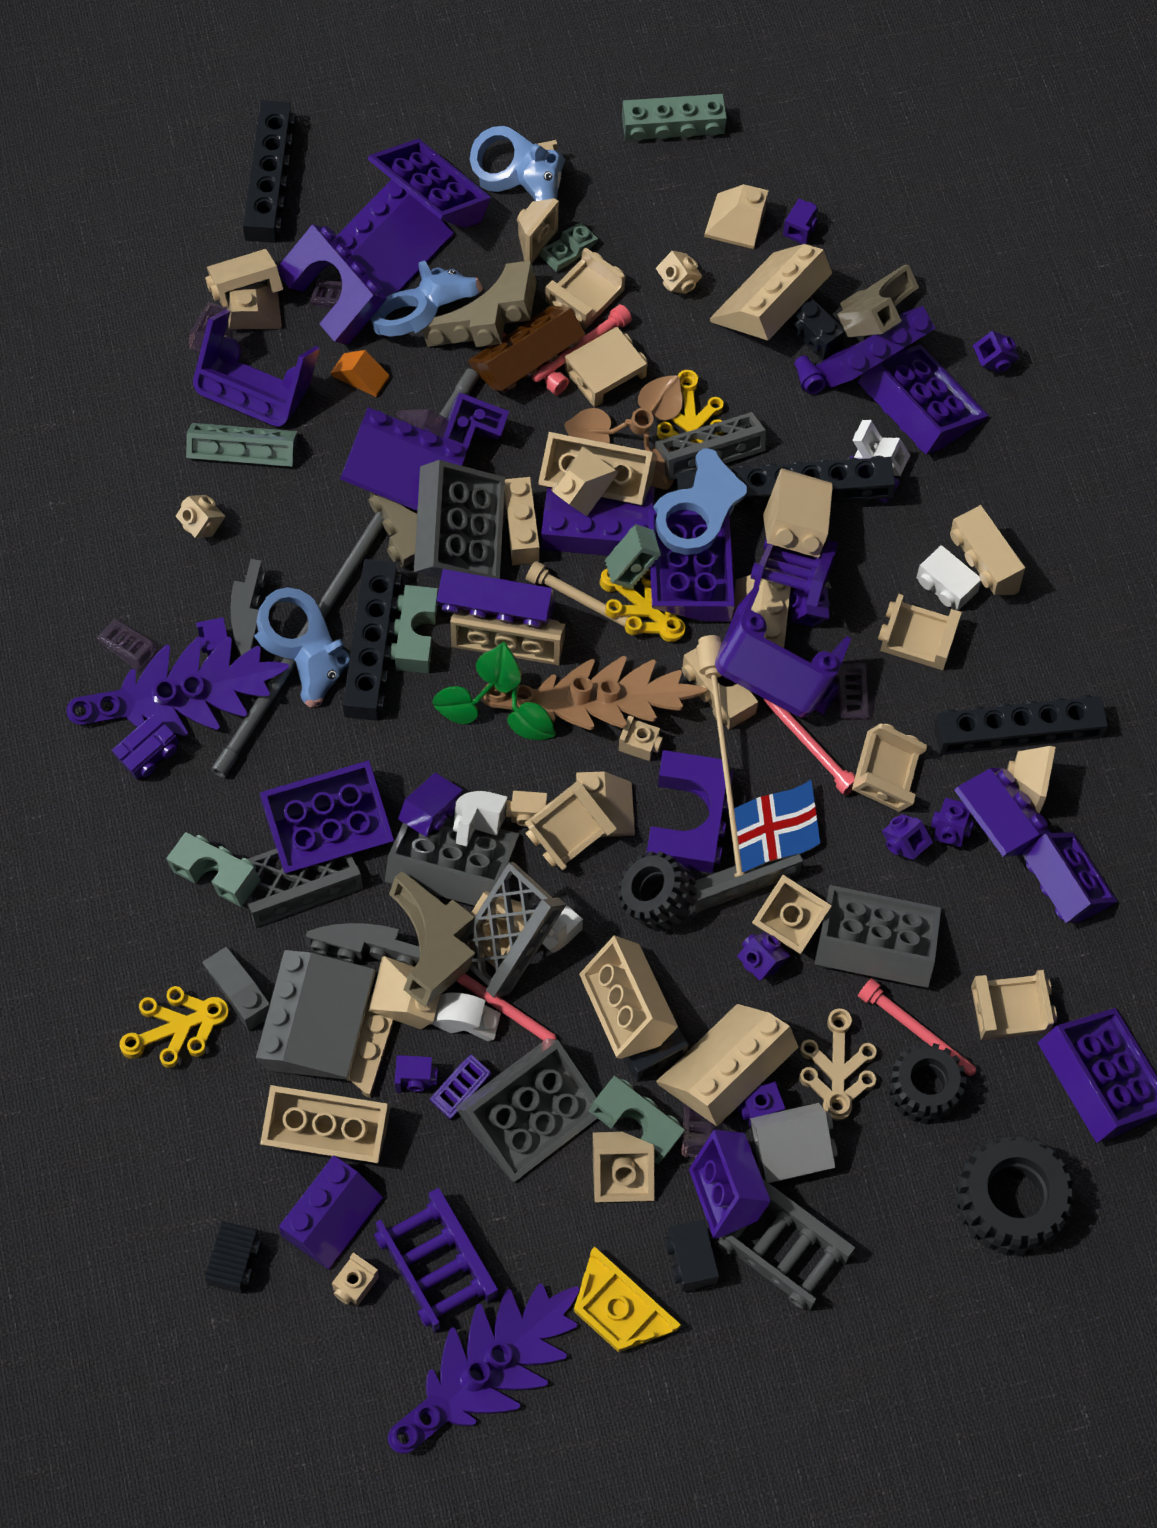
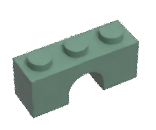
M405 585L404 595H399L398 611H402L401 619H396L394 626V635L398 636L397 644L392 643L391 660H395L396 670L429 673L432 653L431 637L418 635L414 632V629L422 624L435 625L438 608V588Z
M185 832L166 858L174 873L195 884L204 873L212 870L218 871L212 881L217 894L240 907L243 906L260 882V878L255 870L256 866L246 858L240 860L234 857L229 850L222 846H219V848L212 846L207 839L200 835L194 837Z
M615 1076L609 1081L588 1110L611 1129L622 1118L630 1117L637 1120L643 1130L641 1140L654 1145V1162L658 1165L684 1132L677 1119L662 1113L651 1099L641 1097L634 1091L629 1082L624 1079H618Z

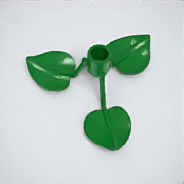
M505 642L482 654L477 660L476 670L479 676L489 683L477 697L472 699L470 692L466 688L452 686L438 692L432 702L435 709L450 721L458 724H468L473 722L478 716L479 711L475 704L495 686L502 693L512 691V709L515 712L509 714L507 721L516 734L530 740H545L554 737L557 733L551 716L542 706L526 702L518 707L517 692L521 681V667Z

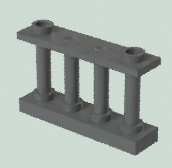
M762 1179L770 1198L768 1208L776 1213L775 1221L752 1250L737 1240L747 1226L720 1238H714L717 1241L716 1245L727 1254L731 1252L788 1294V1299L800 1309L805 1307L811 1311L816 1298L810 1295V1293L834 1262L841 1261L843 1264L848 1262L853 1255L855 1247ZM792 1225L800 1231V1238L777 1268H774L761 1257L785 1226ZM816 1243L824 1249L825 1255L803 1284L798 1286L786 1275L810 1244Z

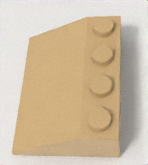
M802 244L773 252L714 313L710 321L769 340L832 274L824 249Z
M737 1004L657 1080V1084L715 1126H718L798 1048V1045L789 1025L769 1012Z

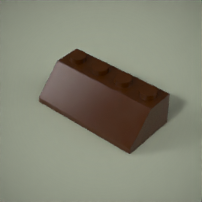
M549 306L529 321L502 338L501 344L490 345L467 361L491 389L506 392L517 385L516 381L522 377L527 378L538 371L537 367L543 363L548 364L559 357L558 353L564 349L569 350L580 343L579 339L586 334L572 308Z

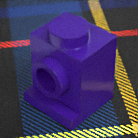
M798 199L785 220L783 236L800 244H807L809 232L812 233L818 222V218H816L817 206L811 202Z
M223 617L196 623L199 637L202 638V654L208 653L209 656L227 638Z
M397 1055L395 1071L396 1093H401L402 1087L407 1088L409 1091L421 1092L424 1089H431V1085H437L438 1067H433L432 1057Z

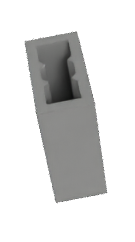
M819 1103L750 1118L758 1166L761 1176L766 1182H775L835 1168L833 1157L837 1156V1148L834 1139H830L829 1129H833L832 1118L829 1111L825 1112Z

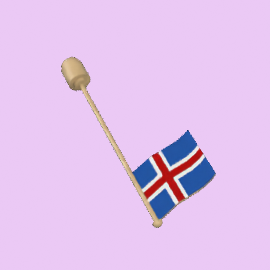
M708 635L698 640L699 644L696 646L700 674L712 679L737 871L734 874L736 878L767 862L807 852L820 844L811 780L794 789L758 797L734 808L717 678L722 675L715 667V659L722 642L719 636Z

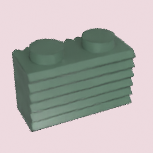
M635 524L605 559L606 566L608 567L607 570L609 571L608 574L611 578L610 581L613 584L630 589L634 588L633 585L640 581L639 578H642V575L646 574L645 571L652 567L651 564L658 560L657 557L661 556L653 529Z

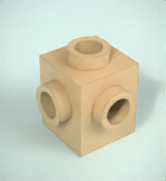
M671 251L656 267V270L664 280L663 285L670 292L687 294L696 287V283L703 277L697 269L698 264L696 261L682 252Z
M206 495L188 496L181 503V508L176 515L177 519L183 524V528L195 538L212 537L226 517L216 507L214 500Z

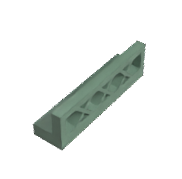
M192 423L187 431L186 458L293 466L297 431Z

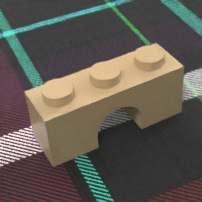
M530 477L505 479L504 505L509 526L512 566L533 564L535 561L539 562V541Z
M695 648L684 655L682 672L688 681H693L696 686L707 689L706 694L700 695V698L704 702L708 701L717 719L712 679L700 674L697 649ZM718 683L722 720L728 730L756 714L758 701L750 690L739 684L725 687Z

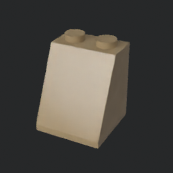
M781 468L763 514L767 543L819 558L828 535L832 483Z

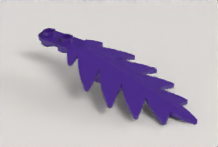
M198 636L181 654L168 677L170 645L166 644L147 665L137 684L136 670L131 669L122 684L121 690L74 698L69 702L66 713L69 720L77 725L126 717L136 727L144 722L143 716L148 719L154 713L174 734L186 737L188 732L175 710L198 724L218 730L220 726L206 702L222 711L245 717L247 712L235 691L251 696L268 697L270 692L264 681L283 673L289 668V665L281 662H259L260 647L256 646L240 656L229 667L232 639L227 637L211 652L198 672L202 639ZM109 702L113 705V709L106 711L103 708V704ZM78 707H82L86 713L83 716H78L75 710Z
M538 1284L525 1307L522 1317L512 1291L507 1289L497 1313L494 1336L482 1305L477 1304L469 1330L467 1358L456 1329L451 1328L444 1345L440 1382L434 1370H429L426 1378L427 1399L390 1429L388 1433L390 1447L399 1454H408L447 1422L460 1426L475 1425L476 1419L465 1412L490 1414L518 1410L520 1408L518 1402L494 1389L527 1390L545 1387L548 1384L547 1380L520 1365L548 1364L564 1360L567 1357L566 1353L544 1342L542 1339L556 1337L576 1328L577 1323L565 1317L564 1313L575 1300L579 1287L569 1288L549 1299L543 1284ZM420 1417H427L430 1420V1424H423ZM404 1435L407 1438V1443L399 1442L398 1436Z

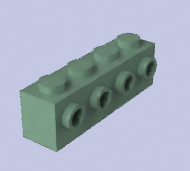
M723 94L623 100L622 120L625 141L725 134L726 113Z

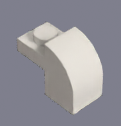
M862 420L853 438V442L858 449L854 458L865 459L873 456H892L893 475L901 476L910 457L901 439L882 438L872 420Z
M474 791L462 795L456 801L453 831L457 832L456 844L467 846L475 829L497 835L505 819L507 797L486 791Z
M566 905L542 944L552 953L559 951L582 930L583 919Z
M445 993L440 995L434 1021L431 1024L449 1033L465 1030L486 1041H491L495 1039L501 1013L486 1006V1000L463 993Z

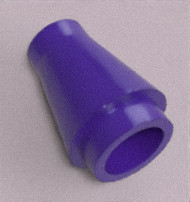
M808 356L797 358L794 365L797 368L802 390L811 395L822 391L826 385L825 375L810 361Z

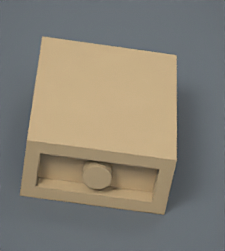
M585 248L582 251V259L558 284L552 280L546 286L545 302L551 306L572 308L581 327L586 329L624 291L625 275L618 267L604 261L598 253Z
M267 249L207 267L209 276L205 277L208 289L212 292L214 301L219 300L222 307L228 306L225 292L266 280L273 293L283 290L277 266Z
M618 327L565 356L566 373L594 408L603 403V394L636 375L640 379L646 377L647 359L643 353L636 351L630 337L627 334H623Z
M898 594L896 603L890 601L886 617L890 618L888 625H882L878 640L883 641L880 651L943 670L962 612L951 609L949 616L904 603L902 601L904 595Z
M879 724L867 731L852 790L898 812L913 805L916 794L909 791L918 757L927 750V745L920 742L915 736L905 735L897 731L892 725Z
M579 781L571 785L525 822L530 829L526 832V835L535 846L541 843L547 851L543 854L545 859L553 868L558 865L562 871L567 868L565 865L601 835L605 833L608 836L616 830V827Z
M1037 970L1034 976L987 981V975L975 976L971 989L981 1040L1049 1033L1054 1023L1057 1022L1056 1008L1054 1005H1050L1049 1000L1051 983L1049 978H1045L1044 970Z

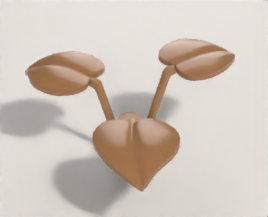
M676 375L665 376L646 384L638 396L640 408L634 411L631 419H626L624 423L614 429H610V417L603 410L597 408H589L579 412L572 419L566 421L565 429L569 436L610 443L609 434H615L630 426L635 434L644 436L645 450L657 455L651 486L661 490H668L673 484L674 479L669 481L665 476L664 459L657 451L656 446L650 449V434L648 431L653 423V415L658 420L668 421L679 414L683 401L680 378Z

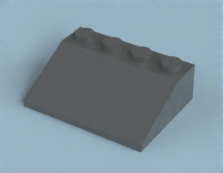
M442 460L420 466L414 572L441 578L442 570L446 569L500 579L505 477Z
M449 815L443 826L439 830L434 829L427 837L403 823L388 855L385 882L393 884L395 876L403 871L410 878L416 880L430 894L475 906L483 892H491L508 863L512 861L519 834L499 829L497 835L475 829L468 845L463 846L456 844L457 832L453 831L454 816Z
M829 885L826 902L831 905V908L822 920L815 965L928 988L935 963L941 908Z
M284 950L256 1059L268 1071L349 1080L376 971L372 968L315 953Z
M550 1038L544 1040L455 1107L471 1132L512 1182L518 1180L597 1119L588 1111L596 1096L560 1042Z

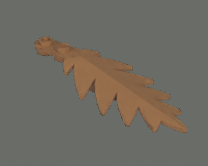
M622 656L601 670L591 680L589 676L595 662L594 659L588 660L571 671L555 687V674L546 679L539 689L518 685L517 705L520 707L521 704L526 702L536 703L549 713L553 722H555V715L574 725L589 730L594 729V723L589 714L609 724L625 728L627 722L621 711L653 722L656 721L657 716L650 705L671 710H681L683 705L680 700L706 694L707 689L696 685L679 684L682 674L681 670L661 676L649 683L655 667V660H651L636 668L618 683L627 659L626 656ZM493 686L482 698V701L490 707L512 709V691L502 693Z

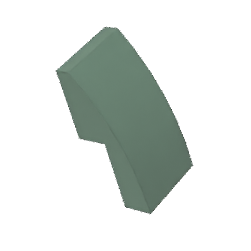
M581 222L563 231L561 239L542 248L540 256L557 272L582 256V251L585 248L590 249L597 243L598 238Z

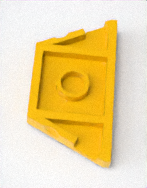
M596 1247L591 1250L574 1312L618 1353L673 1333L680 1328V1324Z

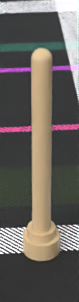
M538 561L532 564L527 573V581L535 585L546 584L625 627L628 616L608 617L605 614L606 604L550 575L546 566ZM629 624L631 627H638L636 624Z

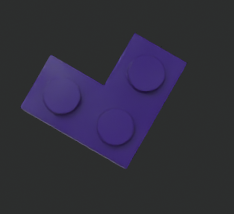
M459 392L454 399L441 437L466 448L469 447L473 434L496 442L501 436L509 411Z

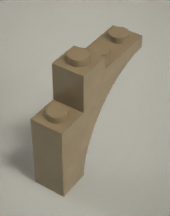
M531 260L506 264L496 283L478 299L451 313L434 317L431 323L422 329L427 346L474 341L476 347L501 344L506 323L529 321L531 319L537 284Z
M909 265L901 266L866 290L858 291L840 303L843 310L837 315L848 337L883 334L901 322L895 308L896 305L919 288Z
M370 492L369 503L375 513L379 512L384 519L382 521L387 533L389 535L393 534L389 539L388 554L393 562L398 561L400 566L404 568L415 560L417 514L397 502Z
M402 871L395 876L389 895L399 903L411 919L418 936L420 948L419 962L409 973L403 990L426 1008L469 970L475 952L460 940L473 921L474 916L454 900L444 905L436 896L430 894L416 880L410 878Z

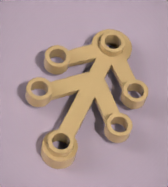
M844 1009L833 1010L827 1021L828 1028L833 1032L832 1062L818 1049V1044L814 1040H805L800 1048L802 1057L812 1059L832 1080L831 1091L818 1078L817 1071L812 1067L804 1068L799 1077L803 1086L811 1087L824 1100L823 1109L825 1112L829 1111L833 1120L847 1118L852 1110V1101L864 1090H871L876 1083V1076L873 1072L863 1071L860 1073L858 1081L844 1091V1080L864 1063L872 1062L877 1053L873 1044L864 1043L860 1046L859 1052L844 1064L845 1033L849 1030L852 1022L851 1015ZM841 1020L844 1026L836 1027L834 1021ZM812 1046L815 1051L807 1053L804 1047ZM869 1049L873 1055L869 1057L864 1056L862 1051ZM806 1073H810L813 1075L814 1079L812 1081H807L804 1079L803 1075ZM869 1077L872 1083L864 1084L862 1078ZM840 1103L842 1109L839 1111L834 1110L832 1104Z

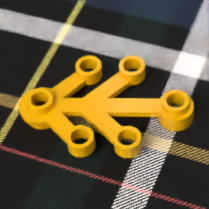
M683 370L678 374L681 392L683 393L685 416L679 412L671 420L688 432L700 428L712 415H719L723 411V400L719 397L710 398L708 405L696 416L693 391L697 389L698 376L691 370ZM712 404H717V405H719L720 407H718V408H713L711 405H712ZM713 420L711 424L721 422L722 420ZM662 422L657 427V436L661 440L679 435L668 422ZM662 429H667V430H669V432H668V433H663V432H661V430H662ZM722 431L715 433V435L723 436L725 434V432ZM695 439L691 442L698 444L704 442V440Z
M650 568L648 571H645L646 574H643L641 582L644 585L645 598L633 588L630 589L613 584L610 581L611 578L608 577L610 575L607 569L601 573L600 586L603 590L607 592L618 591L634 604L622 605L620 601L611 599L606 603L605 614L610 618L631 616L627 618L625 624V631L628 634L659 633L661 638L667 642H675L684 635L685 624L676 617V614L665 612L664 615L659 610L652 608L651 580L646 578V576H650ZM610 607H615L618 610L613 611L610 609ZM639 617H650L654 622H642ZM629 624H636L638 627L634 628L631 627Z
M171 987L167 991V999L172 1006L183 1005L197 1011L186 1016L157 1005L153 998H144L139 1004L141 1014L145 1017L153 1016L169 1023L140 1035L136 1033L124 1035L120 1040L122 1054L130 1059L138 1058L142 1055L144 1046L174 1034L168 1048L160 1053L162 1065L166 1068H172L178 1063V1054L190 1028L201 1024L197 1036L191 1038L187 1044L189 1053L194 1057H199L206 1051L205 1044L213 1027L222 1024L228 1017L226 1002L218 997H211L202 1001L184 994L180 987ZM172 994H181L178 1000L171 999ZM146 1004L154 1005L150 1011H145L143 1008ZM211 1007L219 1009L216 1014H210L208 1010ZM129 1040L136 1041L134 1047H127L126 1043ZM200 1043L202 1047L200 1050L194 1051L191 1049L192 1045ZM168 1054L174 1055V1059L170 1062L164 1060V1057Z

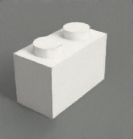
M942 545L920 564L916 577L922 587L931 590L945 606L951 607L956 611L978 592L981 584L980 577Z

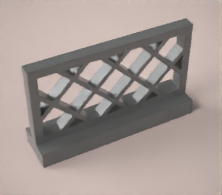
M276 849L248 858L256 866V869L259 870L257 874L260 880L265 872L277 876L272 886L259 882L255 889L258 888L268 892L266 898L253 902L251 896L255 891L254 889L246 900L256 928L363 889L360 871L357 865H355L351 854L337 858L348 863L349 868L341 871L331 869L336 861L334 859L330 860L326 867L317 864L303 868L299 877L290 873L284 874L283 868L278 870L269 867L273 859L279 858ZM309 869L322 873L319 879L313 881L304 879ZM283 878L295 882L291 889L286 891L278 889Z
M514 862L508 863L460 940L467 945L469 942L475 941L477 958L472 960L469 969L488 986L486 991L493 998L510 995L566 907V904L559 897L552 898ZM512 874L518 878L520 891L510 892L509 878ZM534 892L541 899L535 910H530L528 893ZM520 894L523 911L513 912L511 895ZM503 896L505 914L496 915L494 902L498 897ZM523 914L525 927L522 932L516 933L513 916ZM506 917L508 934L499 935L497 918ZM484 919H489L491 936L482 937L480 925ZM509 937L510 951L507 955H501L499 938ZM492 939L494 956L485 957L482 940ZM495 959L496 973L491 977L486 971L485 961Z

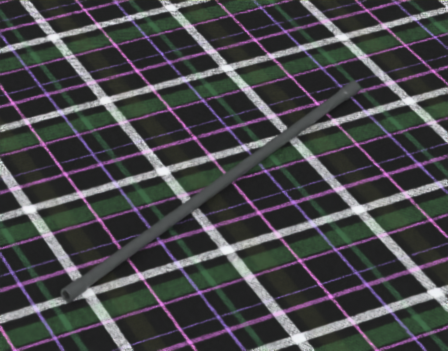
M466 369L457 383L455 391L429 432L441 437L455 397L459 392L469 395L479 380L480 376L475 370ZM379 512L375 514L317 606L324 619L384 527L382 522L384 519ZM308 620L297 638H300L308 631ZM283 658L281 663H287L289 668L269 680L266 685L270 692L269 696L258 697L230 743L223 749L212 766L211 771L221 778L227 776L238 759V754L296 665L295 660Z

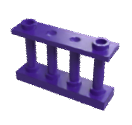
M766 539L763 548L765 552L760 563H754L750 579L755 580L754 586L758 588L764 579L804 590V594H808L806 604L817 607L833 566L838 542L828 540L825 549L822 548L820 556L817 558L768 544Z
M439 1188L428 1193L429 1204L426 1205V1209L386 1230L380 1219L375 1222L377 1232L374 1234L382 1250L387 1248L419 1304L421 1309L417 1312L425 1327L430 1325L434 1333L440 1330L437 1317L476 1295L478 1297L484 1296L487 1303L498 1298L497 1287ZM431 1219L434 1221L440 1220L444 1227L440 1235L401 1256L393 1240ZM446 1244L449 1246L454 1244L459 1253L456 1255L455 1260L415 1281L407 1266ZM460 1270L464 1272L469 1270L474 1279L470 1281L471 1285L430 1307L422 1293L423 1291Z

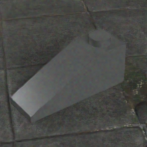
M227 947L202 962L248 1031L266 1020L270 1004Z

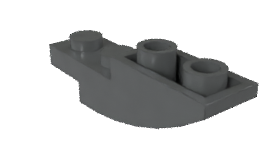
M251 559L245 582L234 581L230 607L231 623L239 657L250 649L259 646L257 645V639L254 637L259 632L256 620L261 596L258 594L260 587H265L267 572L263 571L261 560Z
M364 923L335 924L307 931L306 934L307 947H310L313 952L322 955L326 953L334 954L345 962L352 963L355 960L362 963L365 952L377 960H382V957L386 956L414 967L419 962V946L400 941L399 929Z

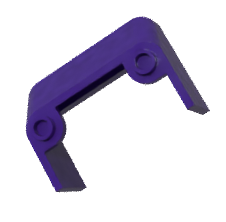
M225 309L210 317L207 322L193 378V386L196 392L273 426H281L289 421L310 386L320 347L314 346L298 357L296 366L290 368L286 372L284 380H281L239 362L241 349L238 342L225 335L230 310Z
M754 586L735 611L715 659V667L722 676L798 717H807L816 709L837 675L851 638L846 636L831 653L826 651L819 652L811 663L764 638L767 630L766 621L760 614L751 610L760 589Z

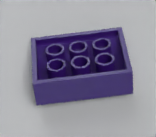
M419 138L369 155L368 160L440 220L463 228L482 221L491 197Z
M391 179L335 239L351 251L352 254L350 256L354 261L359 262L366 268V275L382 287L381 292L387 297L400 292L418 274V263L424 260L428 263L454 234L442 220Z
M921 344L898 351L864 372L858 381L865 389V392L882 407V410L899 425V428L925 454L943 449L986 420L989 416Z
M368 407L340 480L418 511L420 466L437 460L462 466L468 448Z
M650 486L643 505L600 497L588 516H585L553 493L551 487H547L541 550L609 556L635 524L648 528V510H653L655 487Z
M648 510V528L654 530L661 556L657 557L658 560H655V563L651 564L652 567H650L652 608L700 621L731 622L734 610L729 510L712 546L698 554L691 555L673 552L665 546L658 538L656 530L657 513L655 510ZM678 510L670 514L666 519L668 529L680 538H697L707 530L706 521L694 511Z
M443 569L437 603L439 606H443V611L450 613H459L460 609L470 611L469 615L473 617L486 618V614L497 616V620L501 622L513 623V620L516 619L524 621L526 626L540 628L541 624L548 625L556 605V599L552 588Z
M369 760L260 792L261 803L284 874L394 842Z
M1116 1008L1057 1025L1038 1042L1042 1052L1096 1143L1117 1137L1157 1117V1076Z

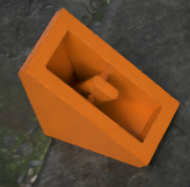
M366 350L344 353L331 372V376L375 397L378 396L389 379V374Z

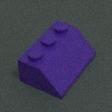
M990 768L961 784L954 791L1003 857L1022 855L1025 849L1045 833H1051L1047 828V821L1042 815L1035 812L1030 805V798L1018 789L1014 783L1013 775L1008 770Z
M1073 832L1045 833L1022 852L1027 868L1035 874L1041 883L1040 888L1042 892L1051 899L1056 907V914L1065 923L1081 922L1117 903V900Z
M713 1130L690 1166L689 1172L713 1238H720L758 1221L764 1210L768 1207L770 1198L745 1133Z
M333 1155L279 1225L281 1236L330 1270L383 1200V1197L356 1170Z

